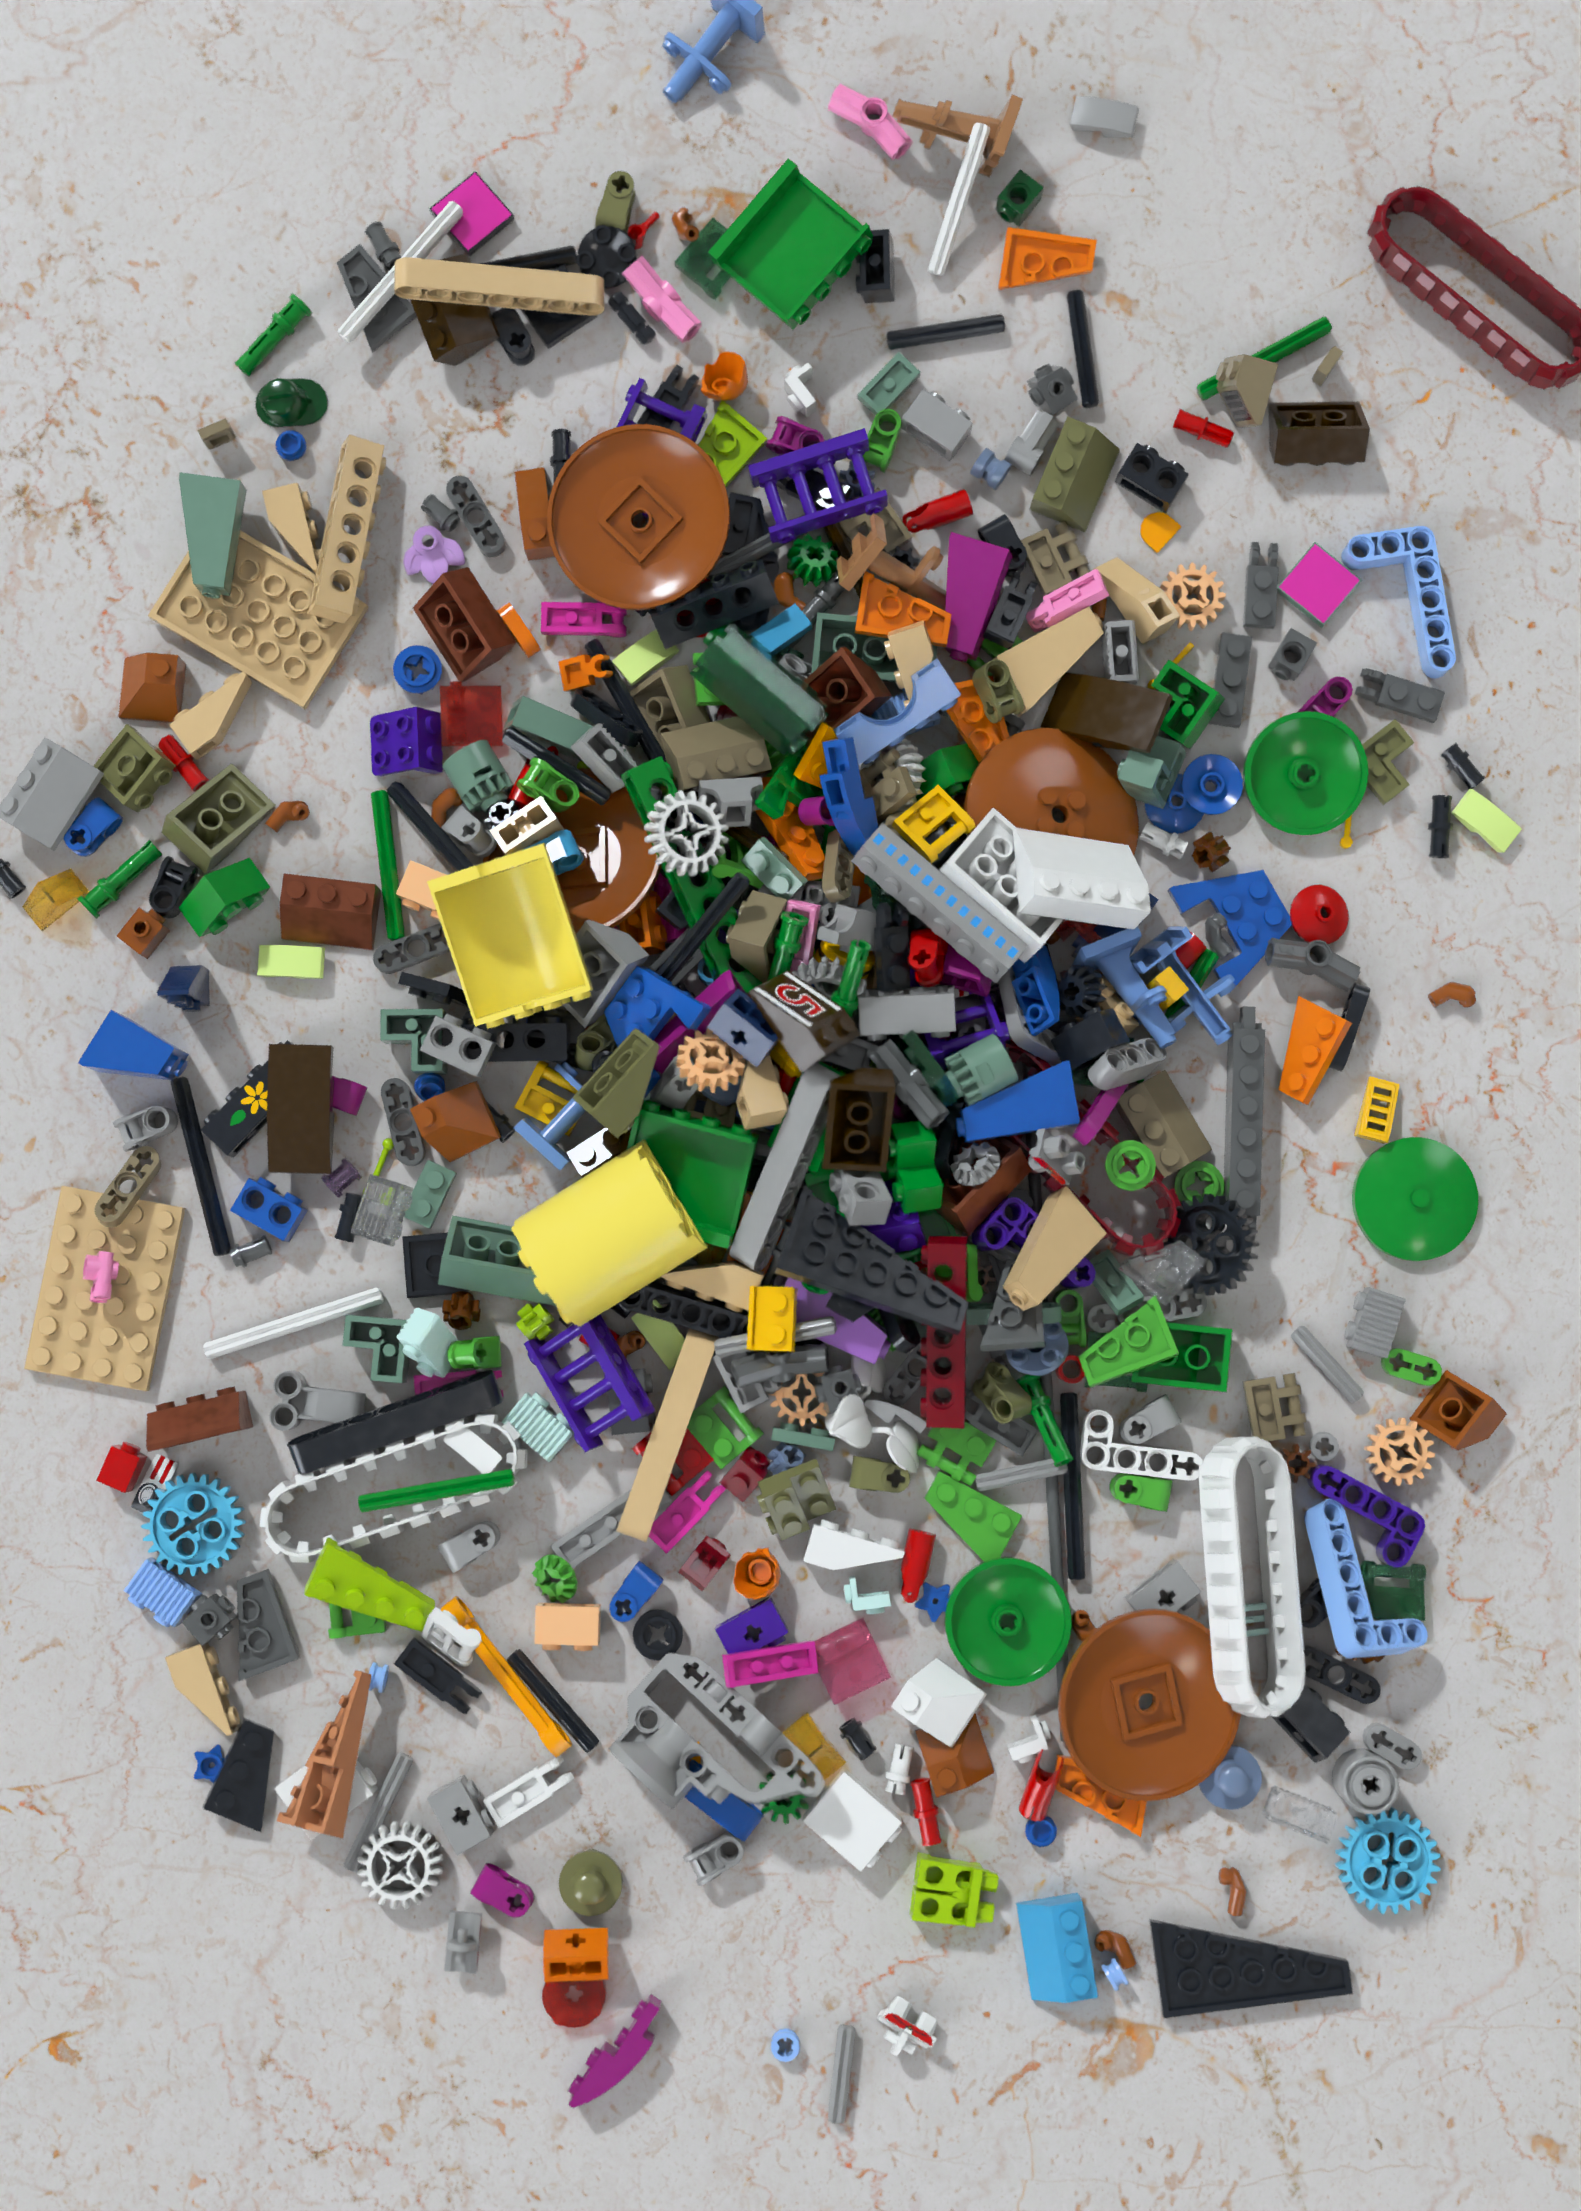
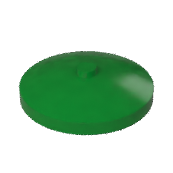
M1319 712L1291 713L1268 724L1251 743L1243 768L1244 788L1255 812L1272 827L1295 835L1320 834L1342 824L1359 806L1368 783L1367 756L1357 735L1339 719Z
M1409 1137L1383 1145L1365 1160L1355 1178L1352 1205L1359 1228L1377 1249L1397 1259L1423 1261L1447 1254L1466 1238L1473 1227L1478 1211V1189L1472 1171L1457 1152L1436 1140Z
M1002 1557L990 1559L974 1566L959 1579L947 1601L945 1631L955 1657L972 1675L994 1685L1019 1686L1041 1678L1059 1662L1070 1639L1072 1620L1065 1593L1058 1582L1047 1571L1027 1560Z

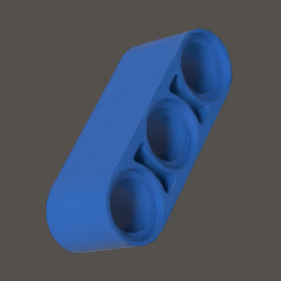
M693 1759L689 1762V1770L693 1773L699 1772L703 1767L702 1764ZM695 1786L684 1796L731 1834L744 1842L764 1817L761 1810L754 1804H750L732 1793L720 1805L713 1798L710 1800Z

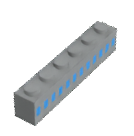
M883 823L851 860L861 872L872 878L886 893L892 895L911 914L917 916L936 935L949 943L958 954L969 960L983 975L989 977L995 983L1011 968L1028 946Z

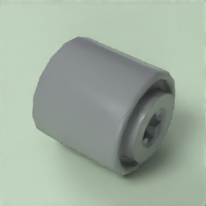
M1352 1749L1343 1753L1335 1762L1332 1770L1333 1786L1337 1794L1355 1810L1364 1814H1379L1387 1810L1395 1802L1399 1792L1397 1774L1394 1768L1376 1753L1367 1749ZM1376 1777L1374 1783L1377 1785L1374 1790L1369 1789L1365 1793L1366 1787L1362 1784L1363 1781Z

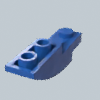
M853 737L832 739L822 742L828 773L819 776L834 825L848 850L855 856L864 843L879 828L873 797L864 798Z
M1044 945L1026 963L1018 958L1012 965L1016 979L1011 983L1031 1036H1037L1059 1021L1060 999L1051 958L1047 947Z

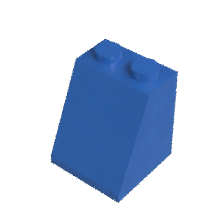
M110 1010L78 1061V1064L101 1073L173 1080L175 1076L179 1077L186 1069L188 1064L186 1058L189 1054L130 1018Z

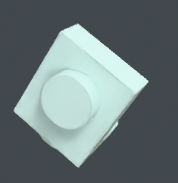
M850 1576V1584L844 1585L846 1604L852 1603L853 1611L866 1610V1614H879L885 1612L884 1607L891 1606L888 1590L858 1594L855 1576Z

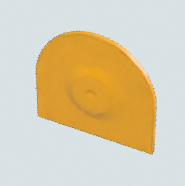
M1155 512L1146 516L1142 521L1140 534L1144 542L1158 553L1182 526L1169 515Z

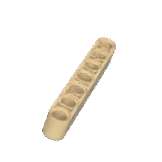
M411 257L399 258L395 261L394 292L398 297L405 299L579 315H599L604 311V279L598 275Z
M689 1328L617 1532L647 1542L715 1351L714 1342L719 1339L718 1336Z

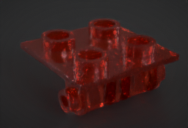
M452 681L450 686H440L442 746H467L479 740H487L490 746H503L501 686H462L460 681Z

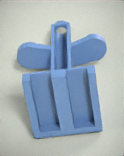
M711 0V6L718 14L694 48L673 33L668 32L664 37L663 48L672 57L676 58L679 54L685 60L663 89L664 95L673 103H677L678 100L681 101L703 72L710 78L708 83L719 94H722L724 91L727 92L732 86L730 80L711 61L738 29L758 44L765 35L762 6L754 0Z
M1138 926L1135 929H1125L1081 947L1072 965L1094 967V971L1099 969L1133 1011V1017L1139 1025L1143 1024L1154 1038L1159 1048L1163 1049L1174 1044L1177 1041L1175 1037L1176 1032L1158 1005L1167 999L1165 995L1167 990L1163 985L1148 990L1130 961L1129 956H1131L1142 937Z
M1170 926L1132 954L1130 961L1140 974L1146 973L1155 965L1160 972L1170 966L1189 988V991L1180 997L1185 1005L1168 1018L1169 1023L1177 1032L1187 1024L1184 1019L1193 1013L1215 1043L1220 1045L1232 1036V1033L1230 1032V1027L1209 999L1216 994L1223 997L1230 993L1236 987L1233 983L1235 979L1231 974H1228L1202 991L1175 952L1177 948L1191 939L1193 935L1186 926Z
M566 1061L561 1065L558 1063L554 1067L577 1091L583 1087L575 1078L578 1072ZM572 1098L543 1130L538 1128L528 1117L521 1119L514 1129L557 1169L561 1170L571 1159L556 1143L586 1110Z

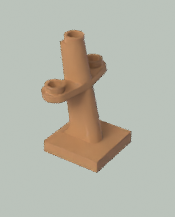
M1012 94L997 119L950 110L952 101L949 100L945 102L939 101L937 106L933 107L898 99L892 117L896 118L898 123L922 129L923 132L919 143L924 144L923 148L930 149L937 134L968 143L975 123L988 125L990 133L978 173L990 177L993 168H996L1000 157H1003L1023 99Z
M873 513L870 517V533L865 537L858 532L851 541L853 551L851 557L846 560L839 556L837 559L839 585L850 591L868 569L899 587V590L945 611L946 591L925 578L930 569L934 571L941 564L943 555L940 553V549L936 546L931 547L914 571L883 551L887 544L884 521Z

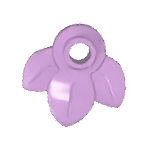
M423 526L415 532L413 546L405 552L403 562L407 575H413L422 571L424 577L434 584L443 573L448 572V565H464L465 557L455 540L443 538L441 532L433 526ZM430 535L433 537L434 543L431 547L423 545L422 539L424 536Z

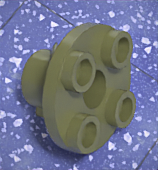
M588 1849L575 1854L565 1863L559 1877V1891L565 1904L574 1912L584 1916L600 1915L611 1909L617 1902L622 1890V1874L617 1863L609 1855L595 1849Z

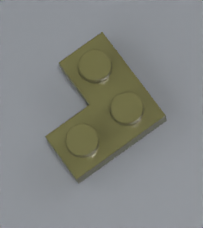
M1396 719L1362 744L1368 761L1367 786L1382 805H1385L1410 785L1391 762L1415 743Z

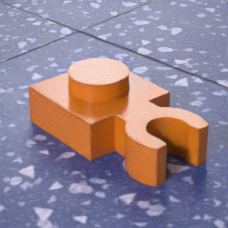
M583 654L558 661L564 692H572L578 688L583 689L596 685L595 677H611L613 675L612 671L601 670V663L604 660H609L610 656L597 654L591 659L590 655Z

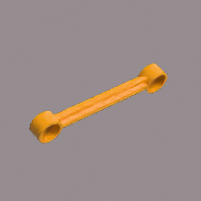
M455 1596L442 1606L441 1611L446 1610L452 1613L457 1618L458 1624L466 1630L476 1629L481 1634V1642L474 1651L537 1730L546 1748L555 1757H559L570 1748L572 1742L566 1732L556 1721L552 1720L477 1624L474 1615L467 1605L458 1596Z

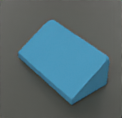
M793 604L748 635L745 640L763 664L812 630V623L800 608Z

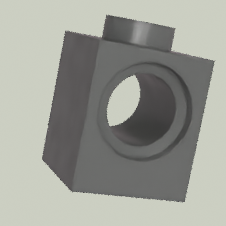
M1290 628L1267 667L1271 668L1273 674L1278 678L1295 681L1317 642ZM1284 652H1293L1297 656L1298 662H1288L1284 657Z

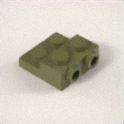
M126 724L94 764V767L104 773L100 782L124 806L139 813L141 809L151 806L154 800L153 794L160 785H166L171 781L173 777L172 770L176 765L160 749L151 745L134 727Z
M817 1459L758 1481L762 1493L756 1496L763 1514L770 1513L771 1516L766 1517L771 1534L778 1533L781 1541L810 1530L809 1520L836 1510Z

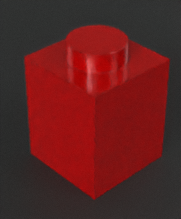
M123 1442L122 1445H113L107 1454L96 1481L123 1493L131 1492L136 1485L148 1456L139 1453L140 1447L128 1442Z

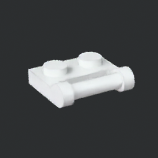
M437 1607L429 1614L421 1634L425 1641L461 1667L469 1666L474 1658L473 1650L481 1642V1634L478 1630H466L458 1624L457 1618L452 1613L446 1610L441 1611ZM454 1642L459 1643L461 1647L457 1646Z

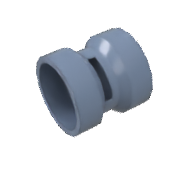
M986 448L976 460L970 474L977 479L983 478L987 481L989 487L997 490L1009 473L1012 464L1006 460L995 458V453Z

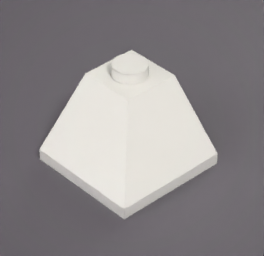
M936 1658L907 1681L891 1707L922 1730L949 1747H953L987 1694Z

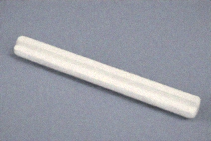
M975 123L928 267V271L932 274L943 276L990 133V127L986 124Z

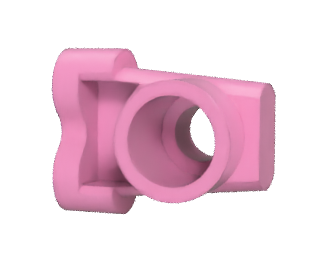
M99 1251L97 1256L86 1255L83 1279L93 1280L90 1294L91 1302L107 1303V1300L111 1299V1279H117L119 1262L113 1261L114 1253Z

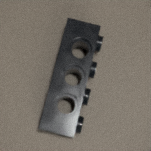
M761 559L759 561L746 562L739 569L732 572L716 574L710 581L700 584L695 590L685 594L683 598L673 603H665L650 609V613L665 649L779 604L764 562ZM739 587L748 588L743 593H735V590ZM710 599H719L714 605L706 604ZM683 610L691 611L687 616H678V613Z
M528 1017L518 1020L512 1018V1024H502L487 1029L486 1024L475 1026L474 1024H469V1019L458 1018L463 1021L461 1025L463 1028L473 1031L474 1027H477L492 1034L489 1040L497 1044L488 1062L570 1061V1024L562 1023V1017H543V1023H531V1018ZM445 1028L442 1030V1045L448 1046L453 1040V1034L450 1029ZM537 1030H540L545 1035V1043L540 1048H534L529 1040L530 1035ZM504 1031H510L514 1036L513 1045L507 1049L502 1048L499 1044V1036ZM468 1045L467 1055L471 1059H477L482 1052L481 1046L477 1049H472Z

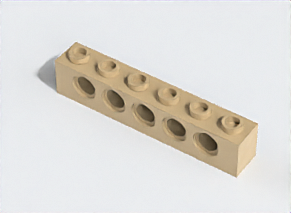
M350 434L341 445L308 614L344 624L351 615L355 616L357 612L359 598L355 597L357 587H361L365 570L361 569L362 559L367 558L370 548V542L366 541L368 531H371L374 526L376 514L372 513L373 503H377L381 492V486L377 485L378 476L383 474L386 465V458L382 457L384 445ZM355 469L362 471L366 479L360 478L356 474ZM349 497L357 499L361 507L353 505ZM344 525L350 526L354 530L355 535L347 533ZM338 553L346 555L350 563L341 561ZM333 582L340 583L344 588V592L336 590Z

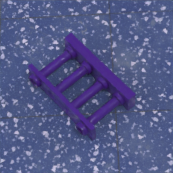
M639 378L636 385L632 384L625 398V401L628 403L617 427L638 424L633 422L639 406L642 405L680 423V427L683 428L680 434L696 442L708 417L705 408L694 403L691 411L686 410L684 412L646 394L648 386L642 378ZM642 513L645 521L648 522L649 516L645 513Z
M865 428L748 465L753 488L759 486L764 488L776 525L768 527L771 543H787L794 540L797 535L865 513L866 515L877 514L884 507L888 506L886 489L875 493L863 458L865 452L869 451V439ZM845 458L852 461L864 496L848 502L845 500L834 468L836 461ZM817 467L823 470L834 503L833 507L820 511L816 510L805 477V473L808 470ZM786 477L793 478L805 516L789 521L787 520L776 487L777 480Z
M911 967L910 987H918L920 985L916 981V970L914 971ZM990 994L987 997L978 995L982 1005L955 1012L956 1024L986 1016L990 1029L947 1041L945 1038L931 1037V1032L920 1033L934 1073L946 1070L944 1060L945 1057L949 1056V1053L962 1050L992 1033L997 1036L1006 1050L1005 1041L1010 1040L1009 1031L1005 1022L1000 1023Z
M601 1314L580 1327L575 1324L571 1325L548 1342L545 1339L539 1340V1338L524 1343L530 1361L539 1370L573 1430L575 1441L583 1448L584 1452L602 1446L604 1443L599 1434L626 1416H629L633 1422L647 1417L656 1411ZM582 1334L590 1347L589 1351L561 1369L553 1353ZM597 1361L605 1373V1378L576 1396L568 1380ZM610 1389H614L621 1401L620 1406L592 1423L583 1407Z

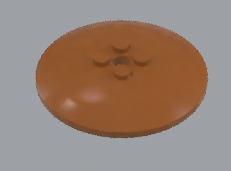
M649 424L616 427L598 434L580 446L558 473L550 493L547 508V529L550 545L559 566L566 576L591 598L603 604L627 610L654 609L665 603H673L683 598L685 594L695 590L709 576L724 551L730 527V504L727 490L711 458L701 447L686 436L665 427ZM639 513H645L649 516L648 524L643 528L633 526V519Z
M1036 728L1022 731L1006 738L984 756L970 779L965 797L964 811L974 820L976 827L990 810L995 808L1016 828L1129 845L1133 855L1138 843L1139 817L1135 798L1126 793L1118 780L1117 763L1102 748H1095L1092 743L1082 741L1059 729ZM1053 808H1058L1063 812V823H1058L1053 819Z
M577 768L604 785L591 769ZM625 785L616 792H611L610 798L604 805H599L579 792L578 801L566 811L561 813L552 811L563 829L572 832L581 853L584 855V860L578 867L557 875L575 934L578 933L587 920H592L611 928L619 925L641 906L658 879L661 864L657 865L655 862L658 858L656 853L651 855L648 853V850L653 846L651 843L644 841V838L648 835ZM556 790L558 799L562 802H567L566 793L562 790ZM498 843L495 850L489 856L483 858V863L506 856Z
M1166 1609L1131 1611L1119 1615L1098 1627L1084 1640L1070 1660L1059 1693L1058 1712L1060 1729L1067 1750L1076 1765L1090 1780L1104 1790L1123 1798L1138 1801H1155L1183 1794L1203 1782L1214 1772L1227 1755L1234 1742L1241 1714L1233 1711L1231 1704L1223 1701V1698L1216 1689L1213 1676L1210 1629L1189 1616ZM1150 1693L1152 1695L1151 1705L1147 1709H1140V1697L1143 1694Z

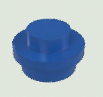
M285 431L276 440V450L284 460L296 461L306 452V441L297 431Z
M424 1073L417 1077L414 1082L415 1093L421 1100L426 1101L444 1093L445 1081L438 1074Z
M1046 1815L1043 1821H1032L1029 1819L1025 1826V1834L1029 1842L1034 1846L1046 1847L1055 1840L1057 1827L1055 1822Z

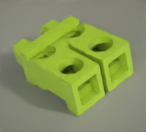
M918 1852L914 1874L915 1885H913L909 1911L911 1920L965 1925L966 1927L975 1928L976 1922H993L994 1903L979 1901L980 1890L997 1891L998 1874L982 1869L980 1863L939 1858Z

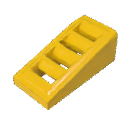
M1170 966L1146 985L1148 990L1161 985L1167 990L1165 993L1167 999L1158 1004L1162 1012L1189 991V988Z
M1371 1076L1368 1077L1354 1136L1382 1144L1388 1143L1400 1084ZM1374 1087L1389 1090V1096L1374 1093ZM1372 1099L1387 1102L1386 1108L1371 1104ZM1370 1110L1384 1114V1118L1380 1119L1369 1116ZM1367 1123L1381 1125V1130L1368 1128Z

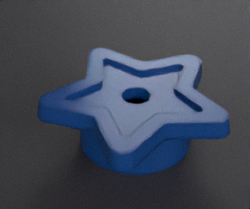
M924 1582L923 1597L914 1606L926 1610L933 1623L936 1622L940 1614L946 1610L950 1585L945 1584L936 1588ZM934 1598L938 1599L937 1604H934L932 1602Z
M216 1745L208 1753L201 1751L194 1753L198 1762L194 1779L204 1778L214 1783L225 1759L222 1756L220 1745ZM210 1762L215 1764L214 1768L209 1766Z

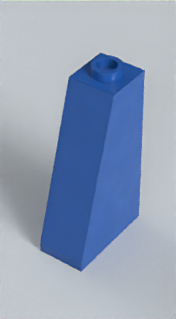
M1070 1061L1061 1062L962 1109L959 1112L960 1117L955 1118L958 1137L963 1136L964 1143L1033 1133L1039 1129L1052 1130L1078 1125L1080 1120Z

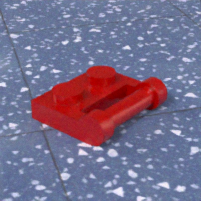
M688 1428L675 1461L684 1474L677 1479L671 1472L667 1488L665 1489L670 1496H673L714 1461ZM652 1431L631 1448L636 1455L640 1454L643 1457Z

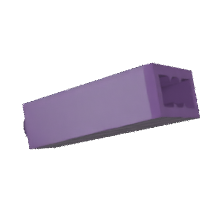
M788 1277L784 1287L798 1288L796 1323L833 1316L837 1325L836 1333L817 1337L816 1339L874 1365L878 1358L885 1359L891 1342L886 1340L888 1337L886 1329L866 1313L852 1323L825 1307L833 1294L832 1292L828 1291L824 1295L810 1292L803 1287L800 1281Z

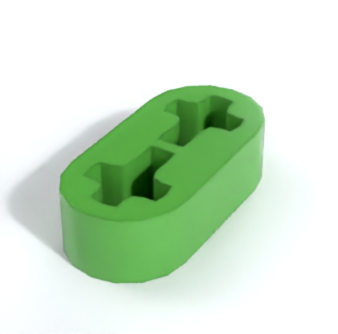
M1392 1348L1388 1358H1381L1382 1369L1387 1374L1419 1385H1434L1442 1376L1441 1365L1436 1360L1404 1349ZM1397 1354H1399V1360L1409 1363L1408 1368L1397 1367L1396 1371H1394L1393 1364L1389 1363L1390 1357L1396 1358ZM1427 1363H1429V1369L1434 1371L1433 1376H1427L1423 1380V1374L1414 1371L1415 1365L1426 1367Z

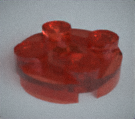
M604 1980L545 1982L542 1990L543 2005L552 2021L556 2025L570 2028H578L591 2023L600 2015L606 1999V1984ZM570 1986H575L577 1991L582 1990L583 1995L579 1996L577 2002H573L571 1998L566 1997V1993L570 1991Z

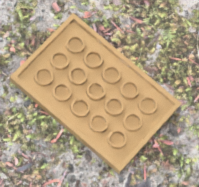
M240 530L230 596L220 595V598L216 599L205 597L201 594L202 592L193 584L188 550L148 614V617L236 670L244 671L248 677L306 710L369 607L366 603L359 600L355 616L351 615L344 624L308 614L316 574ZM333 585L336 590L344 592L342 589Z
M61 1186L24 1369L149 1391L186 1208L138 1200L120 1225L110 1228L103 1226L98 1221L94 1211L95 1205L103 1193ZM114 1195V1198L117 1203L120 1199L116 1195ZM114 1207L103 1210L106 1217L109 1214L115 1215L117 1213ZM99 1251L114 1253L113 1261L119 1262L117 1279H111V1299L107 1300V1303L91 1302L90 1294L93 1280L83 1279L86 1255L97 1256Z

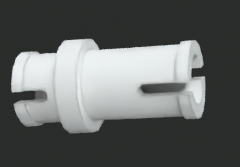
M1147 822L1139 840H1143L1162 850V854L1168 857L1170 854L1178 860L1182 858L1189 842L1178 838L1179 834L1175 832L1170 834L1152 825L1150 822Z
M895 1743L890 1771H886L885 1778L888 1779L885 1791L905 1795L906 1783H910L911 1776H908L914 1747L905 1746L904 1748L903 1744Z

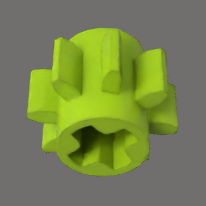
M527 1303L517 1312L521 1319L516 1325L529 1340L534 1339L536 1336L539 1340H544L554 1331L549 1325L555 1319L541 1303H538L535 1307L531 1303Z

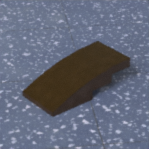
M1066 672L1058 682L1040 728L1059 729L1082 741L1099 743L1109 749L1150 753L1173 696L1121 681Z
M269 1044L267 1081L269 1173L332 1174L335 1113L333 1112L334 1080L332 1079L334 1047L332 1045Z

